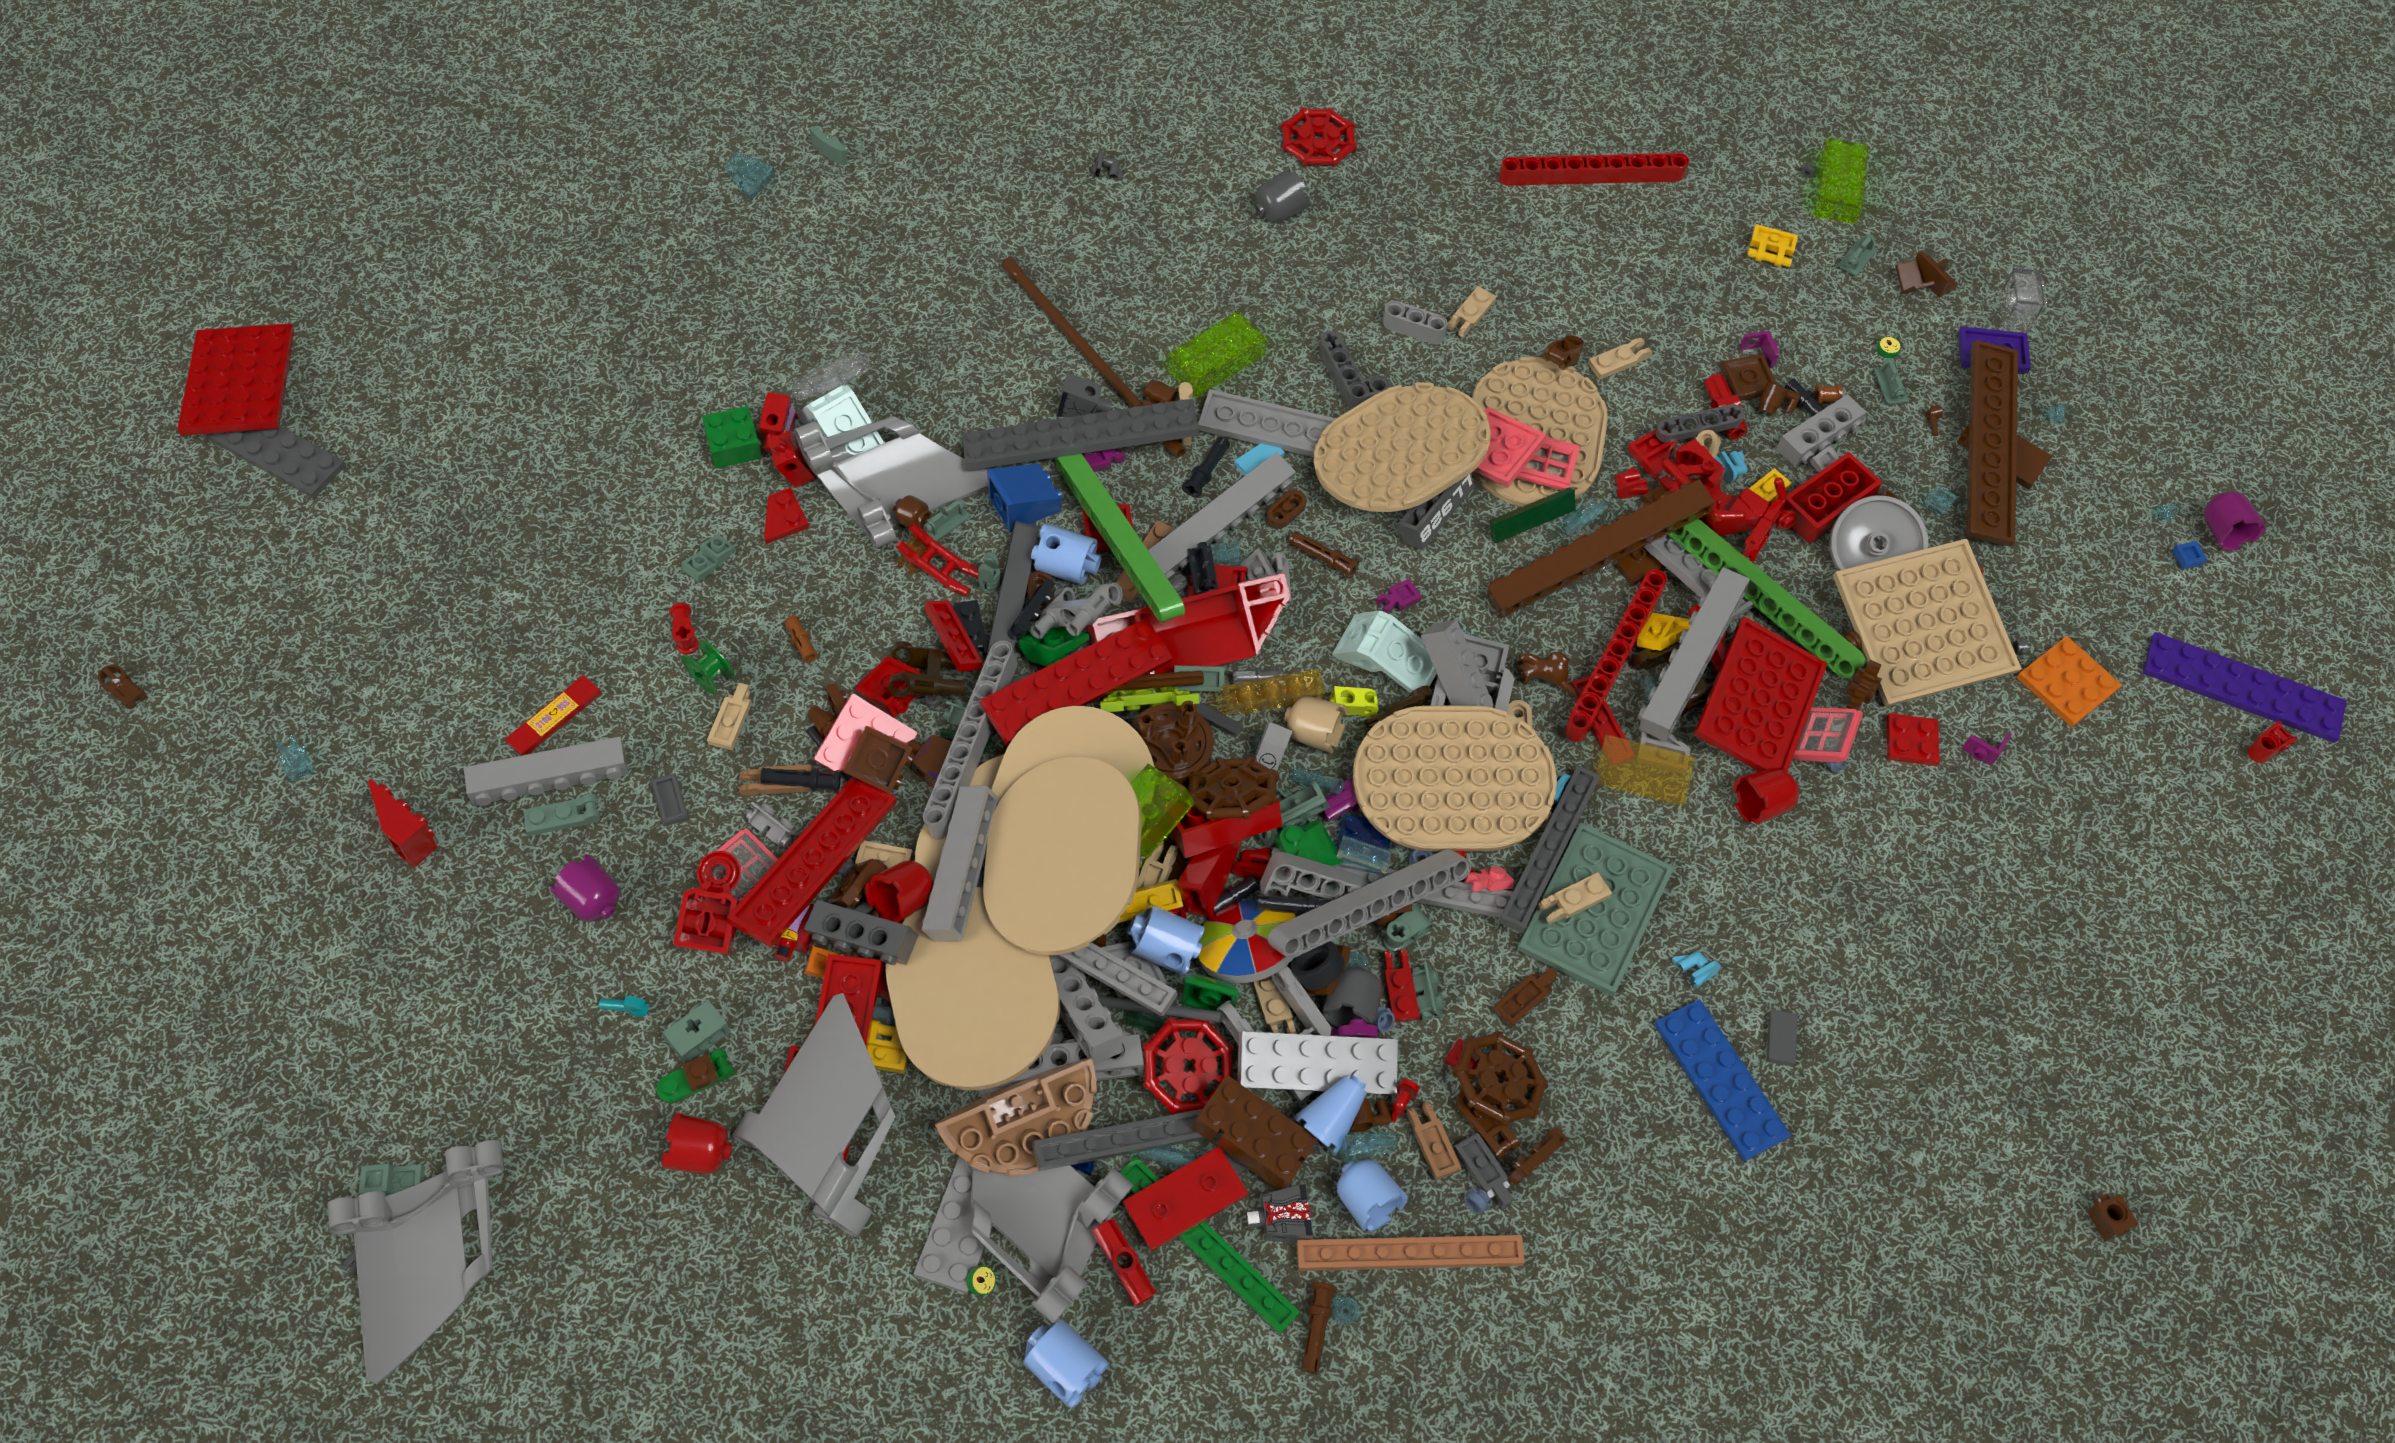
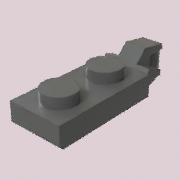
M1475 1133L1456 1144L1453 1148L1479 1188L1484 1190L1490 1199L1494 1197L1502 1210L1512 1205L1514 1199L1507 1190L1511 1187L1508 1182V1176L1479 1133Z

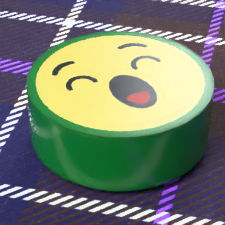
M1891 336L1881 338L1877 345V352L1884 358H1895L1901 350L1899 340Z
M976 1266L968 1272L966 1284L972 1294L987 1295L995 1288L996 1276L990 1267Z

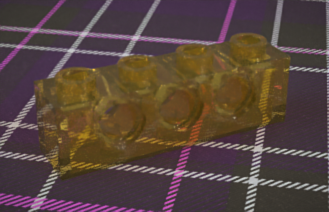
M1320 669L1224 685L1220 691V698L1224 715L1229 717L1291 706L1304 696L1322 699L1325 691Z

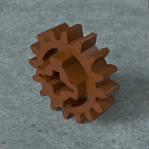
M1870 660L1865 670L1858 669L1846 691V694L1851 696L1846 708L1859 710L1863 702L1869 704L1882 678L1877 676L1882 666L1881 664Z

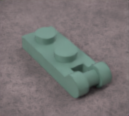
M586 794L579 799L524 809L527 836L599 822L600 814L596 810L598 805L597 796L595 794ZM585 809L586 812L579 814L578 810Z

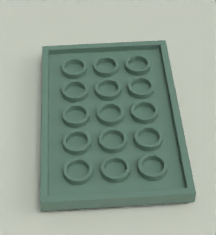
M1580 822L1542 900L1597 872L1612 892L1610 898L1568 919L1565 917L1552 924H1549L1546 918L1550 913L1560 909L1556 904L1542 911L1538 907L1517 950L1614 997L1672 874L1674 866Z

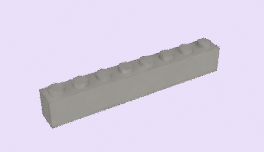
M1278 452L1274 453L1148 550L1170 581L1175 576L1176 570L1179 568L1183 570L1190 565L1188 549L1197 548V544L1200 542H1206L1208 546L1214 541L1216 543L1220 542L1227 535L1226 531L1230 528L1233 530L1238 528L1243 523V518L1247 515L1252 517L1260 509L1259 506L1264 502L1269 504L1277 496L1276 493L1280 489L1283 492L1287 490L1293 483L1291 479L1296 471Z
M1722 568L1718 576L1714 574L1709 584L1710 592L1703 594L1699 603L1701 607L1699 612L1694 611L1690 618V629L1683 631L1679 639L1681 644L1679 649L1674 648L1670 655V666L1663 668L1658 679L1661 681L1659 686H1653L1649 694L1648 700H1651L1648 706L1643 705L1639 712L1638 719L1641 720L1639 730L1667 742L1745 596L1750 578L1726 568Z

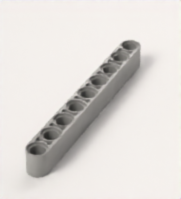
M998 641L990 648L923 812L924 823L932 838L943 839L947 837L948 824L952 818L954 802L958 796L960 786H970L992 731L993 724L979 702L982 698L1009 686L1017 668L1018 662L1012 645L1008 641Z
M1451 849L1443 850L1276 926L1268 936L1269 945L1287 958H1295L1463 880L1470 873L1471 862Z

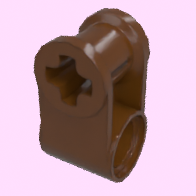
M1567 335L1558 341L1551 342L1545 349L1543 359L1547 362L1552 361L1561 370H1565L1578 363L1584 341L1580 337Z

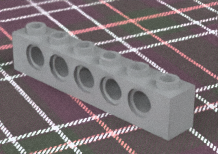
M1049 955L1060 997L1059 1015L1086 1056L1092 1058L1094 1065L1122 1053L1123 1031L1118 1024L1115 1025L1111 1020L1108 1008L1100 1004L1096 990L1088 986L1083 971L1077 970L1076 967L1055 955Z
M1123 1033L1124 1040H1122V1053L1119 1054L1120 1057L1116 1059L1108 1058L1094 1064L1097 1081L1143 1075L1144 1062L1139 1034ZM1074 1039L1066 1040L1062 1044H1050L1044 1054L1039 1056L1034 1062L1038 1064V1067L1028 1069L1025 1073L1008 1083L979 1090V1096L991 1094L1026 1078L1079 1061L1086 1054ZM1056 1059H1062L1066 1063L1063 1065H1055L1053 1061Z

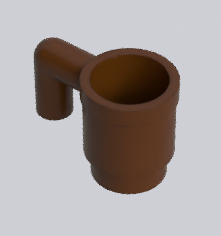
M1151 379L1144 391V396L1148 397L1149 400L1146 399L1142 406L1173 402L1177 396L1178 389L1172 388L1161 381L1157 382Z
M1767 381L1758 408L1775 414L1777 409H1780L1784 398L1789 401L1785 411L1793 413L1800 395L1797 392Z
M1365 1097L1349 1131L1357 1133L1372 1129L1375 1126L1389 1125L1391 1123V1115L1387 1101H1377L1376 1106L1379 1115H1373L1369 1100Z

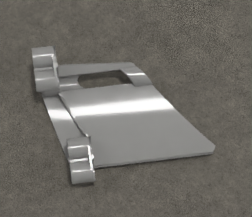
M894 416L829 437H823L817 420L794 429L807 466L818 476L846 513L866 533L876 549L898 540L893 530V527L901 525L896 522L895 512L893 511L898 499L912 495L926 502L929 511L932 512L953 503L955 499H963L988 488L986 469L966 471L964 458L920 434L919 430L913 425ZM882 428L890 429L899 435V438L857 455L850 454L845 449L848 442Z
M843 993L833 996L760 1114L747 1111L732 1137L768 1157L816 1204L812 1210L814 1215L858 1238L873 1212L854 1198L895 1119V1114ZM873 1106L880 1126L857 1164L850 1166L844 1161L843 1153Z
M488 1140L476 1144L475 1147L457 1146L445 1151L446 1171L385 1197L384 1192L374 1191L361 1194L355 1199L344 1197L327 1203L330 1233L354 1234L366 1380L379 1384L449 1319L469 1297V1292L474 1285L485 1278L492 1270L488 1178L504 1171L500 1141ZM477 1209L482 1255L477 1257L466 1268L461 1220L467 1213Z
M1070 1165L1018 1176H1008L1004 1173L995 1172L986 1173L973 1167L971 1207L974 1209L972 1234L1038 1296L1031 1305L1054 1324L1088 1284L1081 1277V1274L1097 1243L1092 1230L1109 1219L1112 1212L1134 1185L1114 1167L1096 1186H1093ZM991 1225L1030 1258L1029 1272L989 1238Z

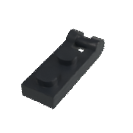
M1047 578L1034 592L1009 628L1008 636L1014 641L1019 640L1031 628L1030 621L1034 622L1041 613L1039 606L1041 604L1046 605L1053 595L1050 592L1055 585L1052 580Z

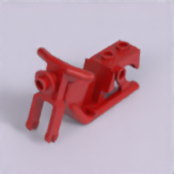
M1696 439L1681 445L1676 450L1674 463L1669 458L1662 463V468L1671 477L1675 478L1673 482L1666 474L1659 479V483L1668 492L1673 493L1679 490L1686 482L1691 481L1693 483L1699 479L1701 480L1715 503L1712 512L1699 518V520L1719 536L1753 530L1745 541L1747 549L1742 553L1746 558L1749 557L1752 563L1755 562L1757 555L1767 542L1775 525L1778 530H1787L1796 521V513L1794 511L1783 510L1787 492L1784 481L1780 477L1774 480L1777 498L1770 507L1767 500L1748 488L1743 489L1740 495L1736 496L1723 493L1720 487L1724 479L1725 468ZM1691 475H1700V476H1701L1700 478H1695V479H1689V478H1688V476H1691Z

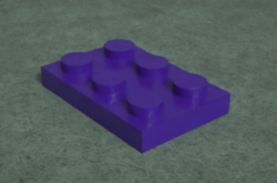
M1963 326L1959 328L1958 341L1961 367L1971 368V344L1975 340L2018 350V373L2028 374L2031 364L2027 333Z

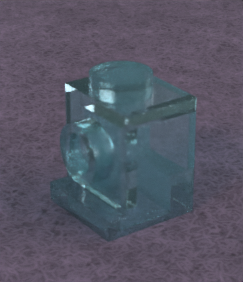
M1234 539L1233 544H1211L1210 548L1214 564L1241 565L1239 539Z

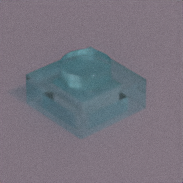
M1937 485L1923 504L1944 516L1958 497Z

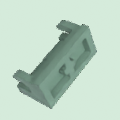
M1317 781L1312 782L1311 786L1280 801L1281 827L1283 829L1290 825L1295 826L1330 808Z

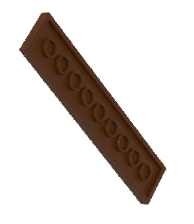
M1975 340L1971 344L1966 536L2011 547L2015 543L2018 350Z

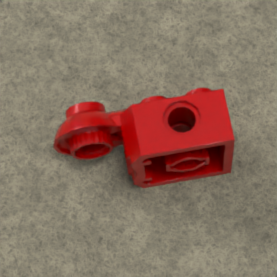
M713 851L706 854L700 861L697 868V878L701 887L683 892L674 946L731 956L736 928L727 923V916L740 903L731 895V890L738 884L741 877V866L731 853ZM719 866H724L726 868L725 877L716 880L713 876L714 870Z

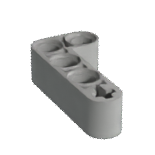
M1278 852L1272 855L1260 881L1261 894L1287 896L1290 888L1326 899H1331L1332 897L1340 898L1366 886L1363 877L1356 873L1286 852ZM1280 867H1287L1285 870H1278ZM1305 874H1312L1311 876H1309V877H1307V878H1303V877H1302V876H1304ZM1336 881L1332 885H1326L1328 882ZM1271 889H1278L1277 891L1272 893L1268 892Z

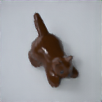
M1552 652L1545 659L1534 654L1519 655L1517 671L1523 680V685H1527L1531 679L1539 678L1553 685L1560 686L1575 699L1580 697L1577 690L1567 683L1569 659L1561 652Z

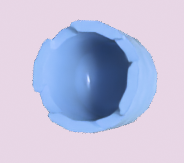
M1371 1159L1358 1162L1351 1161L1342 1169L1343 1174L1337 1183V1194L1363 1231L1368 1229L1372 1232L1381 1228L1391 1220L1388 1215L1396 1207L1401 1211L1407 1203L1408 1196L1376 1161Z

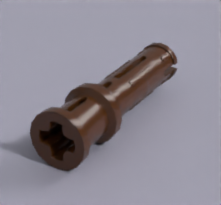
M1295 531L1290 537L1289 545L1327 563L1329 569H1336L1344 573L1348 579H1351L1358 569L1360 561L1356 558L1351 559L1345 556L1339 549L1331 550L1300 534L1298 531Z
M1312 1282L1311 1288L1314 1291L1311 1306H1308L1307 1309L1310 1321L1301 1371L1319 1374L1326 1325L1333 1315L1331 1304L1333 1293H1336L1337 1287L1329 1283Z

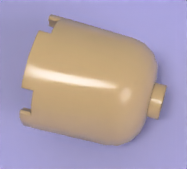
M1304 696L1299 698L1292 707L1287 708L1284 721L1287 722V728L1293 731L1291 734L1292 739L1332 754V746L1338 747L1344 732L1345 725L1341 724L1342 715H1347L1348 711L1345 705L1311 696Z

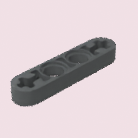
M1731 404L1663 419L1658 423L1656 436L1662 442H1673L1696 437L1704 430L1719 432L1736 428L1742 424L1745 413L1739 405ZM1712 417L1716 419L1717 424H1708L1705 419ZM1691 422L1695 425V428L1689 430L1683 424Z

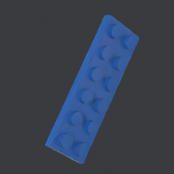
M1701 999L1655 1022L1654 1026L1743 1162L1791 1137V1134Z

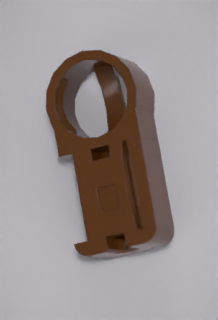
M114 664L107 665L99 671L97 676L99 683L127 709H133L137 706L136 702L138 700L143 701L147 698L143 688L140 689L132 682L131 678L120 666ZM113 673H121L120 678L118 679ZM107 676H109L114 681V683L105 684V679L107 678Z

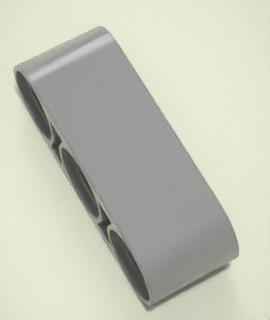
M1390 301L1385 305L1382 322L1384 327L1391 331L1431 344L1443 342L1448 324L1447 319L1439 314L1399 301Z

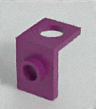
M1770 331L1745 334L1739 350L1761 347L1769 367L1774 368L1780 353L1778 351V344L1774 342ZM1758 338L1755 343L1747 344L1749 340Z
M2008 732L1998 748L1971 734L1961 749L1971 754L1974 759L1992 766L2012 734Z

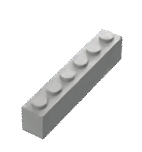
M620 736L464 767L467 796L472 805L485 806L498 800H514L518 796L528 794L540 795L544 791L553 789L565 790L570 786L578 784L590 785L603 779L615 780L629 774L625 747Z
M960 786L958 796L955 799L954 811L948 824L945 844L942 846L940 863L935 872L933 889L929 895V904L922 921V931L933 941H963L987 848V839L993 813L999 801V798L988 786Z

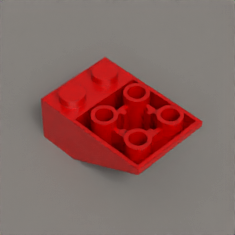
M372 779L368 780L384 835L396 854L415 868L438 847L433 839L436 835L427 827L429 825L427 820L419 813L413 815L410 812L411 808L401 798L398 800L394 799L392 791L385 784L381 783L378 785Z

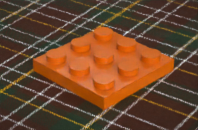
M2068 636L2064 637L2016 677L2071 728L2122 686L2120 682Z

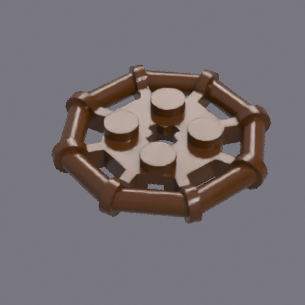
M1254 756L1234 759L1217 757L1214 762L1199 771H1192L1189 774L1188 792L1184 800L1188 806H1193L1207 815L1208 820L1214 821L1216 818H1243V820L1250 818V815L1266 805L1275 803L1277 800L1276 785L1280 776L1276 770L1269 769L1261 764ZM1266 782V788L1259 787V784ZM1201 784L1205 785L1204 788L1199 789ZM1255 797L1257 798L1256 800L1246 805L1248 801L1252 800ZM1203 799H1209L1212 803L1209 805Z
M1495 1031L1493 1034L1477 1038H1466L1463 1041V1050L1458 1063L1453 1067V1075L1460 1082L1469 1102L1467 1105L1497 1120L1499 1125L1507 1126L1508 1123L1525 1118L1534 1119L1537 1117L1544 1091L1548 1088V1080L1544 1079L1532 1054L1534 1051L1504 1036L1501 1031ZM1492 1045V1051L1483 1054L1479 1049ZM1502 1047L1520 1057L1518 1059L1502 1052ZM1471 1057L1476 1061L1474 1069H1469L1468 1067ZM1523 1061L1525 1062L1532 1079L1527 1078V1069L1523 1064H1521ZM1495 1074L1501 1075L1504 1081L1499 1083L1498 1077ZM1470 1079H1472L1473 1083H1477L1479 1087L1477 1089L1478 1094H1476ZM1526 1088L1533 1089L1529 1102L1524 1098ZM1510 1103L1512 1105L1516 1104L1519 1109L1509 1111L1507 1110V1105Z

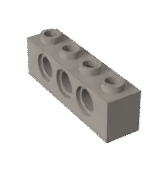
M1847 394L1784 434L1776 450L1794 467L1802 463L1807 464L1815 454L1823 451L1829 445L1831 446L1835 441L1839 443L1849 432L1858 431L1864 424L1863 419L1867 412Z

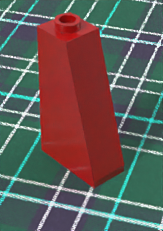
M1243 840L1192 857L1177 882L1178 890L1188 913L1212 918L1217 900L1222 894Z

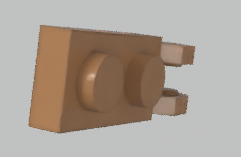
M810 764L764 767L797 771L812 770ZM759 767V769L743 770L739 774V779L745 782L759 780V783L743 784L739 787V793L744 796L812 792L809 787L761 784L762 767Z
M1429 1102L1422 1103V1111L1428 1121L1424 1124H1421L1413 1107L1406 1109L1413 1133L1434 1180L1436 1181L1460 1172L1461 1165Z

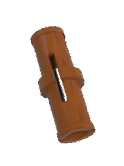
M789 616L784 620V625L792 637L791 642L793 646L797 647L803 662L809 663L816 660L818 654L810 641L811 636L809 632L804 630L798 616Z

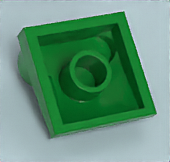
M1066 627L1050 628L1043 638L1037 639L1030 634L1019 639V645L1027 660L1034 664L1049 666L1075 652L1089 639V634L1081 632L1078 636H1073L1067 631Z
M1321 819L1301 826H1287L1280 834L1274 837L1280 852H1286L1332 867H1337L1344 863ZM1305 874V875L1302 876V877H1303V878H1307V877L1311 876L1312 874Z
M1195 974L1185 979L1181 1005L1217 1011L1219 1006L1230 1000V1004L1236 1009L1239 991L1232 983Z

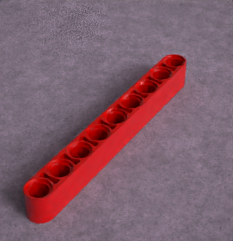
M1682 153L1506 157L1501 163L1498 179L1507 186L1678 182L1684 179L1690 160Z
M1654 569L1648 571L1570 714L1565 728V735L1569 740L1581 742L1587 737L1635 647L1639 634L1662 596L1667 582V576L1664 572Z

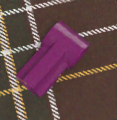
M1353 778L1343 782L1337 791L1325 797L1330 808L1319 814L1323 820L1330 822L1349 810L1354 812L1360 809L1353 788Z

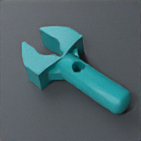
M626 996L625 1000L602 998L599 1001V1008L628 1011L633 1016L644 1017L648 1013L650 1004H645L646 1000Z

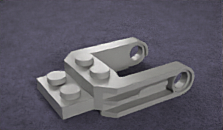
M1464 634L1489 695H1496L1494 708L1507 712L1515 679L1510 671L1505 668L1510 645ZM1439 676L1437 677L1430 706H1444L1446 692Z
M1285 966L1282 970L1271 976L1273 982L1306 1027L1300 1034L1330 1036L1331 1026L1291 970ZM1230 1000L1217 1008V1011L1222 1012V1022L1238 1045L1239 1032H1254L1245 1018L1242 1019L1236 1009L1230 1004ZM1290 1090L1298 1102L1313 1092Z

